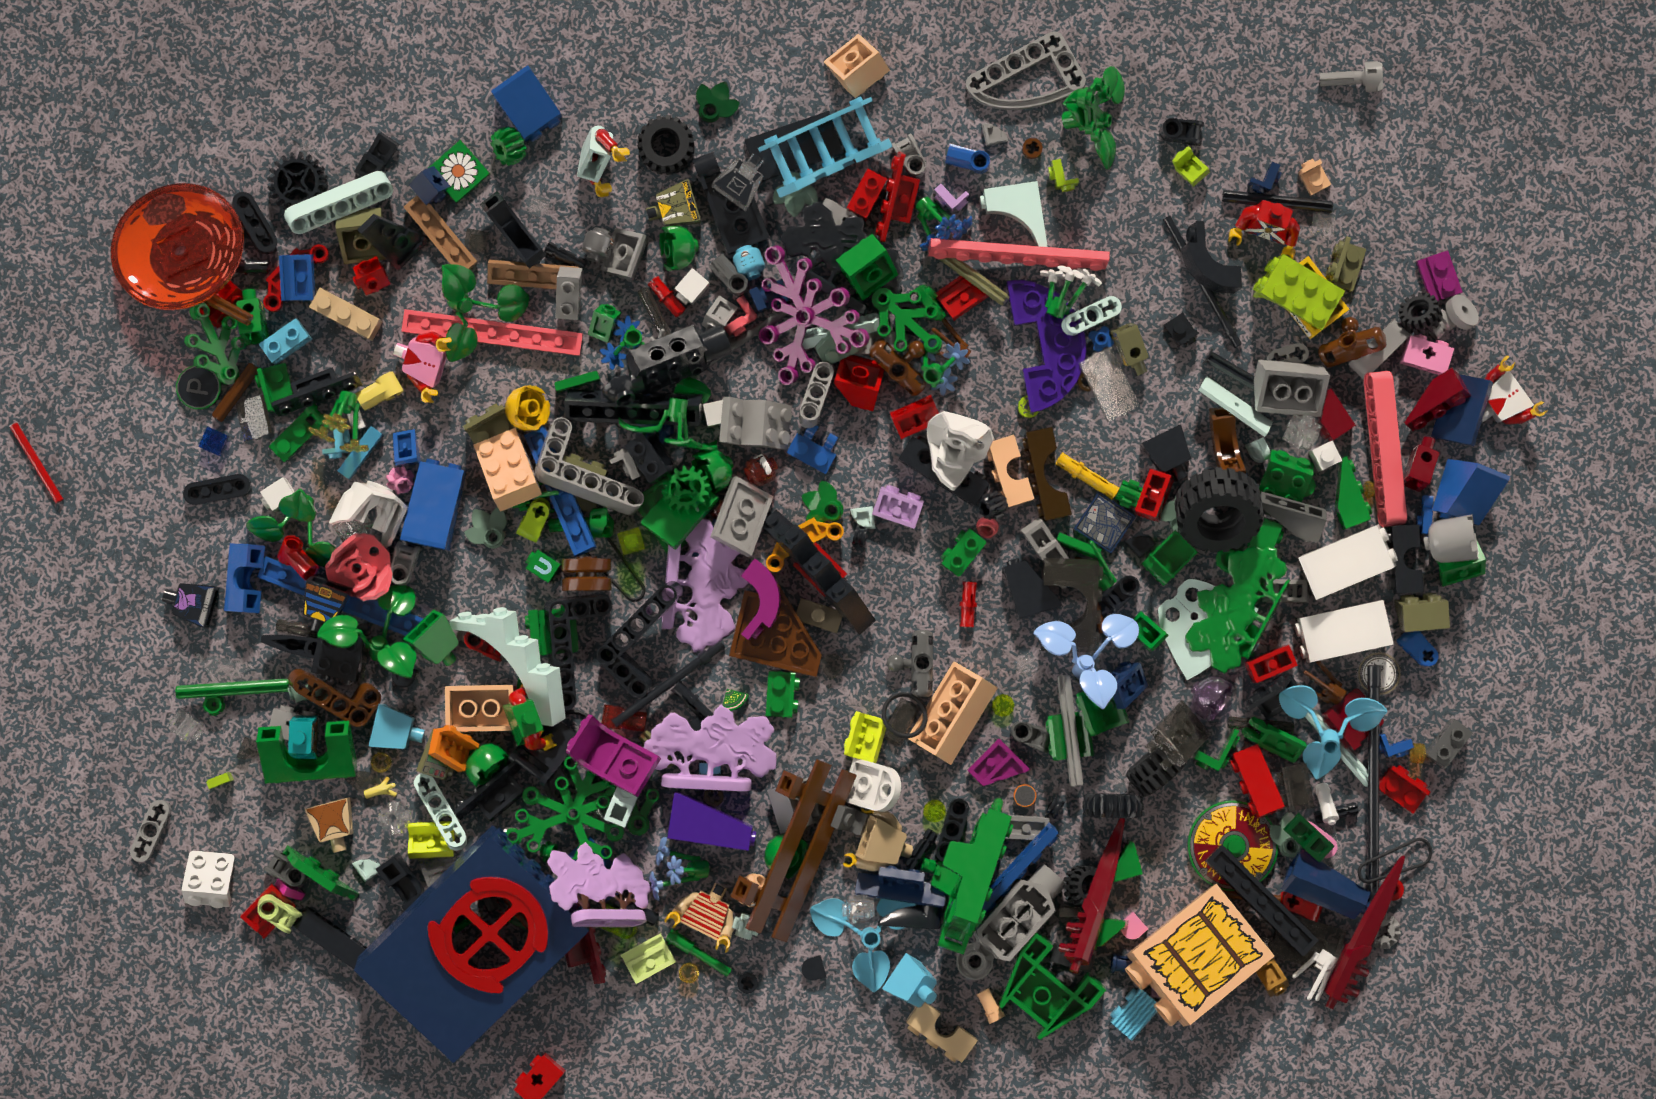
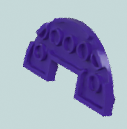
M1011 280L1007 281L1006 285L1014 326L1036 323L1044 363L1041 366L1022 369L1029 411L1032 414L1045 410L1059 402L1077 382L1086 356L1085 333L1083 331L1074 336L1067 335L1062 329L1063 319L1046 313L1048 308L1045 305L1048 299L1049 288L1032 281ZM1054 291L1053 293V300L1055 296H1060V294L1056 291ZM1071 308L1068 315L1074 313L1075 310ZM1080 319L1069 323V326H1077L1081 323Z

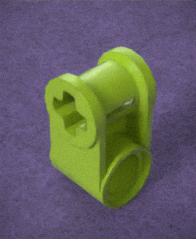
M540 497L535 498L531 502L518 526L516 534L535 543L538 541L550 511V503L547 499ZM539 506H542V507H543V511H541L540 513H537V512H536V509H537Z

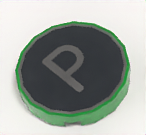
M193 365L186 368L179 375L176 382V392L180 401L187 407L203 410L219 400L222 392V382L218 379L217 373L205 368H197Z

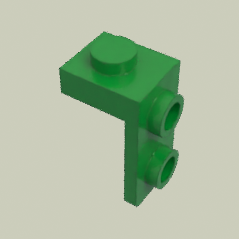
M1232 729L1217 760L1196 750L1192 757L1197 760L1195 765L1205 770H1208L1209 767L1216 771H1219L1220 768L1224 769L1230 758L1227 756L1230 748L1234 749L1240 739L1237 736L1239 730Z

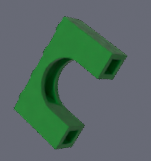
M349 720L326 722L325 741L327 751L317 757V759H300L290 756L285 746L281 726L258 727L256 744L265 784L356 777L357 758Z

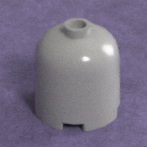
M1472 514L1438 520L1430 525L1428 537H1424L1426 551L1430 550L1432 557L1436 561L1449 563L1479 559Z

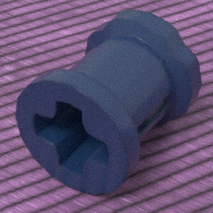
M1112 953L1110 973H1115V971L1126 972L1125 968L1132 961L1127 956H1118L1116 953Z

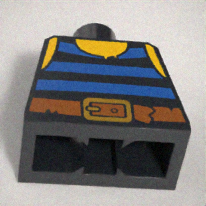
M316 575L310 576L306 581L303 615L313 618L310 629L318 632L327 620L341 615L353 588Z

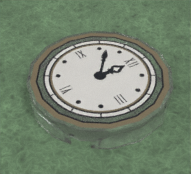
M1381 651L1371 652L1362 657L1357 664L1355 672L1357 682L1366 693H1368L1367 665H1381L1380 696L1388 695L1400 684L1402 676L1401 667L1396 658L1389 653Z

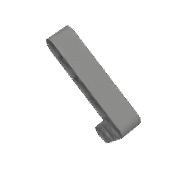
M560 417L555 419L546 434L534 471L535 478L543 484L625 515L635 514L644 501L643 493L640 490L562 461L572 431V425L566 418ZM556 428L562 430L563 434L558 433ZM549 448H554L557 453L551 452ZM543 467H547L551 472L544 471ZM564 475L570 476L572 480H567ZM585 483L591 484L593 489L588 488ZM606 491L612 492L614 497L609 496ZM627 499L633 500L635 505L629 503Z

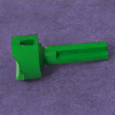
M592 508L590 517H584L592 537L607 538L612 536L614 533V520L608 514V509ZM559 518L548 521L550 532L564 531Z

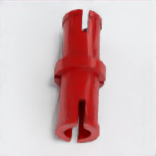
M963 581L962 602L959 603V606H961L960 626L974 627L975 607H977V603H975L977 582Z

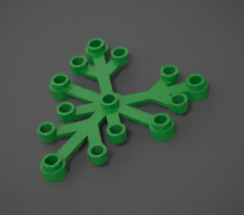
M569 756L565 759L564 766L569 770L577 791L574 802L568 789V780L565 777H558L555 781V787L560 791L565 805L541 795L536 787H528L523 792V801L527 805L534 806L540 804L560 814L546 820H541L530 815L527 810L519 809L515 814L517 822L527 823L530 826L520 830L509 828L505 833L508 836L510 833L517 835L515 841L509 840L513 845L515 843L519 845L522 838L533 835V838L527 842V850L530 853H537L540 850V842L546 829L566 822L568 825H573L580 843L578 848L586 842L591 847L593 853L598 854L603 860H608L612 856V849L607 845L600 846L589 841L582 823L606 833L607 839L611 842H618L622 839L624 835L623 827L615 823L609 825L586 815L598 809H607L610 804L608 796L600 795L597 800L585 805L582 804L587 796L608 788L615 789L617 786L610 785L606 780L592 785L596 775L587 771L582 781L577 768L578 764L576 763L574 767L567 766V761L573 760ZM564 780L566 786L564 788L558 787V781ZM532 791L535 792L536 797L529 799L527 794ZM605 798L608 803L606 806H601L599 800ZM576 810L578 815L572 818L569 816V812ZM524 812L527 817L524 820H520L518 814ZM612 828L619 830L617 836L611 835L610 831ZM531 842H536L538 844V848L536 850H531L529 848ZM603 849H608L610 851L609 856L604 857L602 856L601 851ZM576 851L574 857L572 858L573 860H577V859H578V857H577L578 852H577V851Z

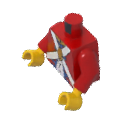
M1262 200L1258 205L1246 207L1242 211L1235 224L1236 228L1229 231L1228 242L1231 241V238L1237 237L1236 245H1240L1242 242V230L1247 233L1283 245L1286 244L1287 246L1283 248L1281 255L1287 254L1291 259H1294L1296 251L1293 247L1297 244L1300 226L1296 219L1292 217L1293 210L1284 207L1280 203Z

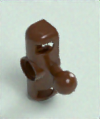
M1347 317L1341 323L1344 333L1338 339L1320 345L1318 353L1325 367H1333L1383 350L1387 346L1386 335L1380 327H1373L1356 333L1359 328L1357 319ZM1375 338L1378 346L1370 348L1366 340ZM1332 352L1336 360L1328 362L1325 357L1327 353Z
M885 339L877 340L870 347V357L889 374L891 379L905 388L910 395L918 396L925 389L927 383L923 375L909 363L912 359L920 358L925 354L926 349L923 342H911L908 352L904 356L896 351ZM886 344L891 348L890 354L883 349ZM900 364L904 369L897 373L892 370V367ZM917 375L923 379L922 384L915 379Z

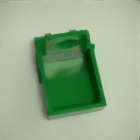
M1174 530L1160 545H1157L1149 553V556L1141 565L1156 578L1157 582L1164 586L1198 552Z

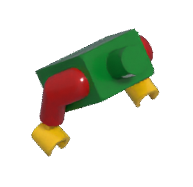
M522 684L519 689L509 695L510 703L503 705L517 746L525 744L529 750L544 749L545 751L557 746V743H554L552 740L553 734L540 738L544 731L535 704L532 699L526 698L528 696Z

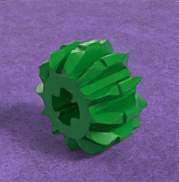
M515 127L500 128L491 136L492 142L490 144L493 147V153L496 154V159L500 160L502 165L517 164L526 156L525 150L527 148L524 145V139L521 138V133L517 132Z

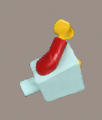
M595 126L590 129L582 146L577 177L587 179L592 185L596 186L595 192L598 197L609 196V192H612L610 183L601 184L600 182L611 154L615 162H625L627 160L624 156L630 155L628 148L617 147L618 144L613 140V134L602 126Z

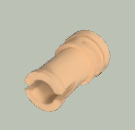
M989 988L976 994L986 1011L985 1015L989 1024L1005 1016L1004 1012L995 1002Z

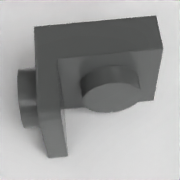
M838 805L831 826L861 836L863 835L869 815L853 807Z

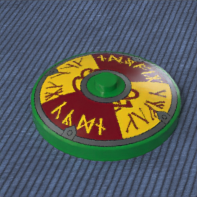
M1222 801L1207 807L1194 820L1187 839L1188 856L1195 872L1211 886L1217 884L1221 890L1234 891L1205 862L1206 858L1222 844L1261 882L1272 870L1278 854V845L1270 837L1272 822L1267 816L1258 819L1256 814L1252 815L1248 803L1242 801Z

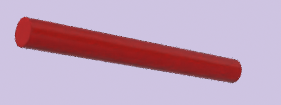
M12 424L10 426L11 431L56 504L64 500L19 424Z

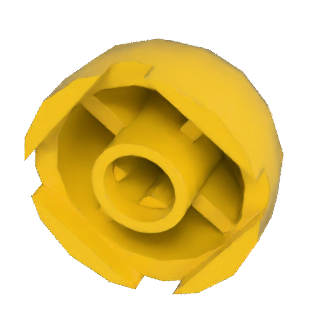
M531 385L513 390L505 403V414L508 421L519 430L533 431L540 429L541 425L547 423L550 415L549 400H545L543 395L545 392L539 387Z

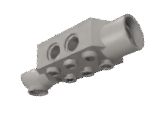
M1042 864L1027 881L1023 879L1016 880L1011 886L1010 891L996 902L995 907L989 913L985 914L982 923H980L974 933L976 941L967 944L964 955L957 954L956 964L962 976L971 980L983 979L990 973L994 958L1011 961L1055 912L1052 900L1059 894L1066 883L1045 864ZM972 955H978L979 963L975 967L969 965V958Z

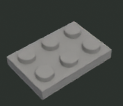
M737 476L733 477L710 537L746 557L752 556L774 496Z

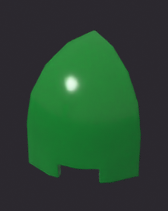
M690 377L677 383L674 393L703 394V404L711 396V390L707 385Z

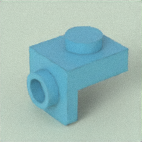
M342 424L333 425L335 448L322 450L323 455H329V459L342 458V453H348L347 443H350L349 430H345V426Z

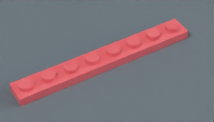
M931 238L928 247V256L936 259L956 258L959 261L971 259L979 260L983 263L998 261L1003 264L1023 263L1026 266L1038 264L1050 268L1065 266L1071 269L1090 268L1093 271H1100L1106 269L1109 262V252L933 238Z
M404 309L401 331L418 335L436 332L446 338L449 328L454 323L462 325L463 323L458 316ZM464 317L468 322L467 327H471L476 331L478 343L580 356L583 333Z

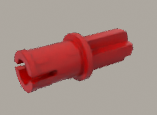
M659 276L653 278L654 282L650 281L648 287L659 297V302L664 303L675 317L682 315L685 307L673 295L674 291H670Z

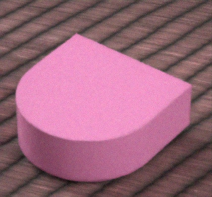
M1132 911L1124 919L1129 921L1128 926L1121 932L1128 939H1137L1148 928Z

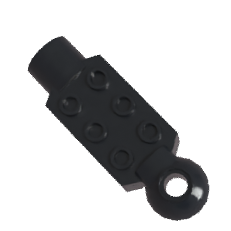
M691 325L629 350L626 356L629 375L618 376L610 380L602 390L603 397L610 402L616 403L617 406L623 407L634 401L635 394L642 393L646 395L654 393L668 385L677 384L685 378L701 374L708 369L711 362L732 354L724 329L721 325H717L702 331Z

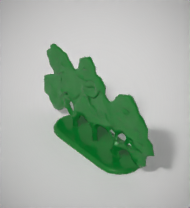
M1253 546L1244 551L1230 553L1228 556V571L1232 576L1234 584L1229 588L1220 584L1211 591L1202 590L1197 592L1198 606L1206 613L1207 618L1193 623L1186 633L1185 639L1189 643V648L1192 652L1210 650L1211 666L1223 673H1226L1228 669L1240 666V646L1246 643L1251 645L1247 653V659L1249 660L1289 586L1290 579L1284 583L1279 593H1275L1273 589V581L1283 577L1287 571L1285 562L1277 558V548L1268 546L1262 550ZM1268 573L1272 575V579H1271V580L1268 579V576H1267ZM1263 577L1266 580L1268 585H1266L1265 588H1267L1268 591H1265L1263 588H1261L1259 583L1260 578ZM1261 591L1263 595H1257L1256 593ZM1263 597H1268L1273 601V605L1266 617L1259 615L1254 610L1257 600ZM1258 620L1263 624L1255 639H1252L1245 629L1253 621ZM1237 636L1241 638V640L1237 642L1234 640V637Z

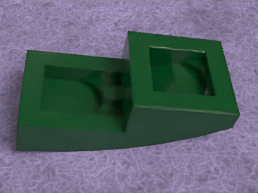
M1299 813L1283 829L1319 863L1335 847Z

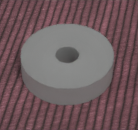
M1455 295L1446 302V312L1457 327L1469 330L1478 323V312L1472 302L1466 297Z

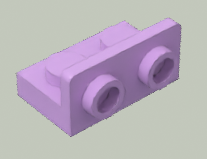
M887 485L886 488L881 487L872 515L915 529L924 501L920 500V495L911 492L905 495L899 493V488Z

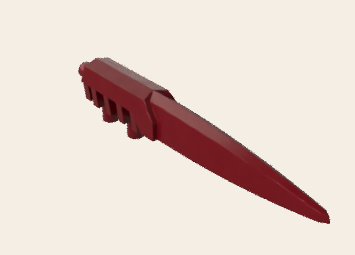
M1125 818L1118 820L1100 859L1088 895L1082 905L1085 913L1078 912L1079 923L1068 922L1066 924L1067 931L1075 932L1071 933L1070 936L1073 941L1072 944L1061 943L1059 951L1065 953L1064 957L1072 963L1070 967L1072 973L1078 974L1081 965H1089L1104 921L1103 914L1117 868Z
M1401 856L1395 863L1364 913L1350 942L1344 946L1324 989V992L1329 995L1326 1007L1334 1009L1337 1001L1347 1003L1349 1000L1346 998L1347 995L1355 998L1359 996V989L1351 986L1352 984L1357 985L1356 975L1367 977L1369 974V970L1361 967V964L1366 965L1367 960L1364 958L1369 956L1372 950L1371 946L1395 892L1405 856Z

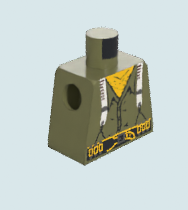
M689 179L656 194L658 205L646 208L649 221L663 218L665 227L701 223Z
M1128 323L1111 330L1110 334L1123 364L1126 366L1131 365L1135 376L1147 372L1143 360L1149 358L1137 324ZM1135 348V354L1130 356L1131 349Z

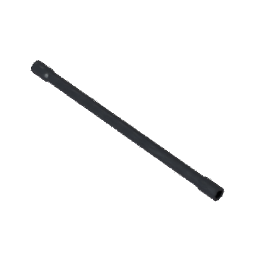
M1367 665L1368 698L1379 703L1381 665ZM1380 723L1373 729L1368 730V860L1379 855ZM1379 859L1368 863V880L1379 877ZM1379 880L1368 883V891L1370 892L1369 903H1371L1379 889Z

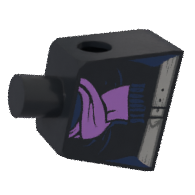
M180 583L177 591L165 589L162 602L173 604L171 614L199 627L209 629L220 587Z

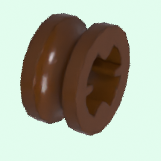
M1036 138L1027 139L1022 146L1024 156L1028 159L1039 157L1042 153V143ZM1035 143L1036 148H1039L1038 152L1028 153L1029 149L1026 150V146Z

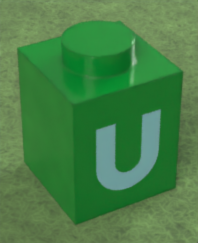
M537 550L536 553L532 551L525 561L528 564L525 569L549 584L562 566V564L540 550Z

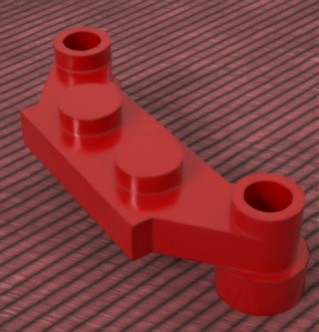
M321 244L314 245L311 249L306 250L295 248L289 254H313L314 264L324 263L329 258L328 249ZM319 252H324L322 258H318ZM279 266L266 278L268 282V295L265 296L263 305L270 312L281 310L283 301H281ZM277 300V306L272 307V302Z

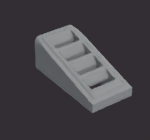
M1275 579L1273 581L1274 592L1279 593V584L1284 585L1288 579ZM1291 580L1289 585H1293L1292 597H1288L1287 588L1280 602L1309 603L1310 585L1308 580ZM1265 582V584H1264V586H1262V588H1263L1265 591H1268V589L1265 588L1266 585H1268V584H1267V582ZM1298 585H1302V598H1298ZM1268 597L1262 598V602H1273Z

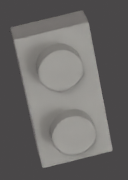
M1010 815L1012 816L1010 824H1013V829L1010 837L1005 838L1033 840L1049 823L1050 818Z

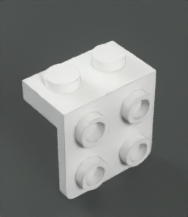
M190 852L181 890L184 902L192 906L230 907L231 896L229 886L235 862L234 856L224 853Z

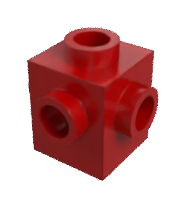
M378 256L362 261L353 267L356 275L352 277L357 289H363L366 296L390 285L387 273Z

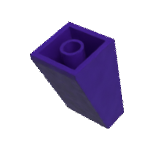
M681 792L674 793L668 839L748 851L750 846L755 845L756 831H752V825Z

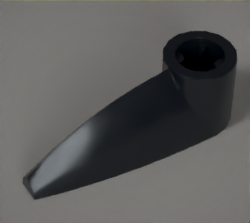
M262 635L260 642L291 654L314 659V651L311 650L312 645L315 646L318 639L293 635Z
M927 905L901 908L879 919L878 925L940 929L942 908Z

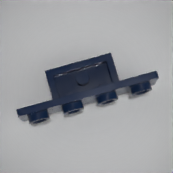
M886 866V868L880 867L879 875L858 872L855 887L856 895L943 908L945 905L946 894L931 886V883L925 882V873H921L919 870L909 869L905 871L899 870L894 866Z

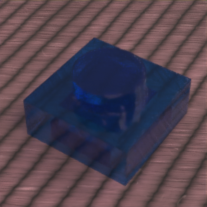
M207 426L198 447L221 456L229 436Z

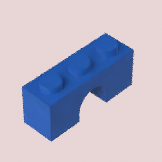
M230 543L224 611L260 613L261 591L254 590L251 587L250 577L256 568H263L265 546Z

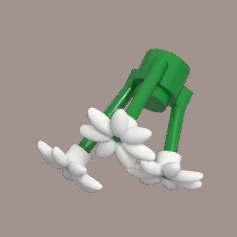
M1058 266L1059 271L1057 272L1052 269L1040 271V276L1048 277V282L1050 283L1048 299L1045 305L1048 308L1046 313L1063 319L1064 315L1069 314L1071 307L1086 286L1094 283L1099 287L1102 284L1095 274H1090L1087 269L1077 268L1072 270L1070 267ZM1074 277L1082 279L1081 286L1067 304L1064 297L1070 282H1073ZM1065 278L1066 281L1060 296H1055L1053 300L1054 286L1057 283V279L1063 280Z

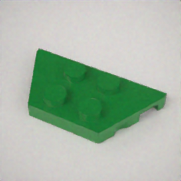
M289 845L283 851V854L288 856L287 859L293 867L330 892L344 898L347 896L352 901H355L359 896L358 892L338 879L340 875L331 869L324 870L321 868V862L314 857H305Z

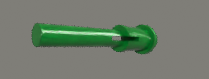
M671 929L665 939L668 945H674L687 955L688 953L692 954L726 977L732 970L731 968L694 945L695 942L680 934L678 929L676 931Z

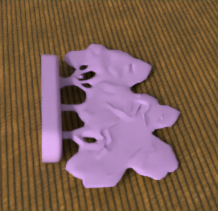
M702 519L685 539L690 547V550L685 555H680L681 544L676 550L668 545L665 584L669 581H676L680 585L689 586L693 593L692 599L684 605L676 602L662 616L661 628L672 629L675 613L679 611L685 622L679 626L676 637L681 643L690 644L694 652L703 651L706 646H713L735 630L731 614L723 609L720 602L723 598L731 599L737 593L738 588H743L749 584L748 581L741 577L744 570L733 566L731 563L740 553L710 537L713 526L707 519ZM694 552L699 553L698 557H691ZM679 561H685L692 566V570L686 580L678 579ZM666 588V594L674 598L673 590ZM693 602L696 603L694 607L689 606ZM687 609L694 611L698 615L696 621L689 617L690 612H686ZM687 621H690L693 626H687Z
M723 705L715 709L713 716H707L702 720L699 731H694L685 718L671 712L664 718L662 723L656 725L651 730V739L645 741L643 747L661 758L656 770L665 769L671 763L680 768V773H665L662 775L661 785L669 788L750 791L751 779L738 776V772L744 768L750 770L756 777L762 778L769 770L776 769V753L764 745V742L768 741L774 732V728L769 724L767 717H749L745 722L737 726L734 723L733 713ZM674 752H681L684 756L683 764L682 760L676 759ZM668 755H671L672 761L667 759ZM692 755V759L687 761V757ZM738 759H742V764L737 766ZM695 760L706 761L708 764L707 775L690 774L689 765ZM723 764H728L732 772L731 776L713 775L714 768Z

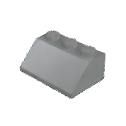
M1258 360L1254 377L1256 412L1321 417L1330 375L1323 365Z

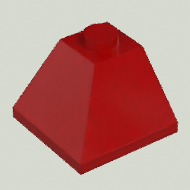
M850 355L840 360L834 384L851 406L874 411L884 369L876 361Z

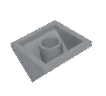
M615 228L612 236L614 244L609 258L603 260L600 270L633 282L648 238L644 234Z

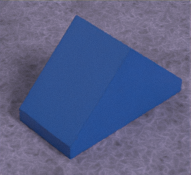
M415 429L393 433L395 466L405 467L419 464L421 458Z

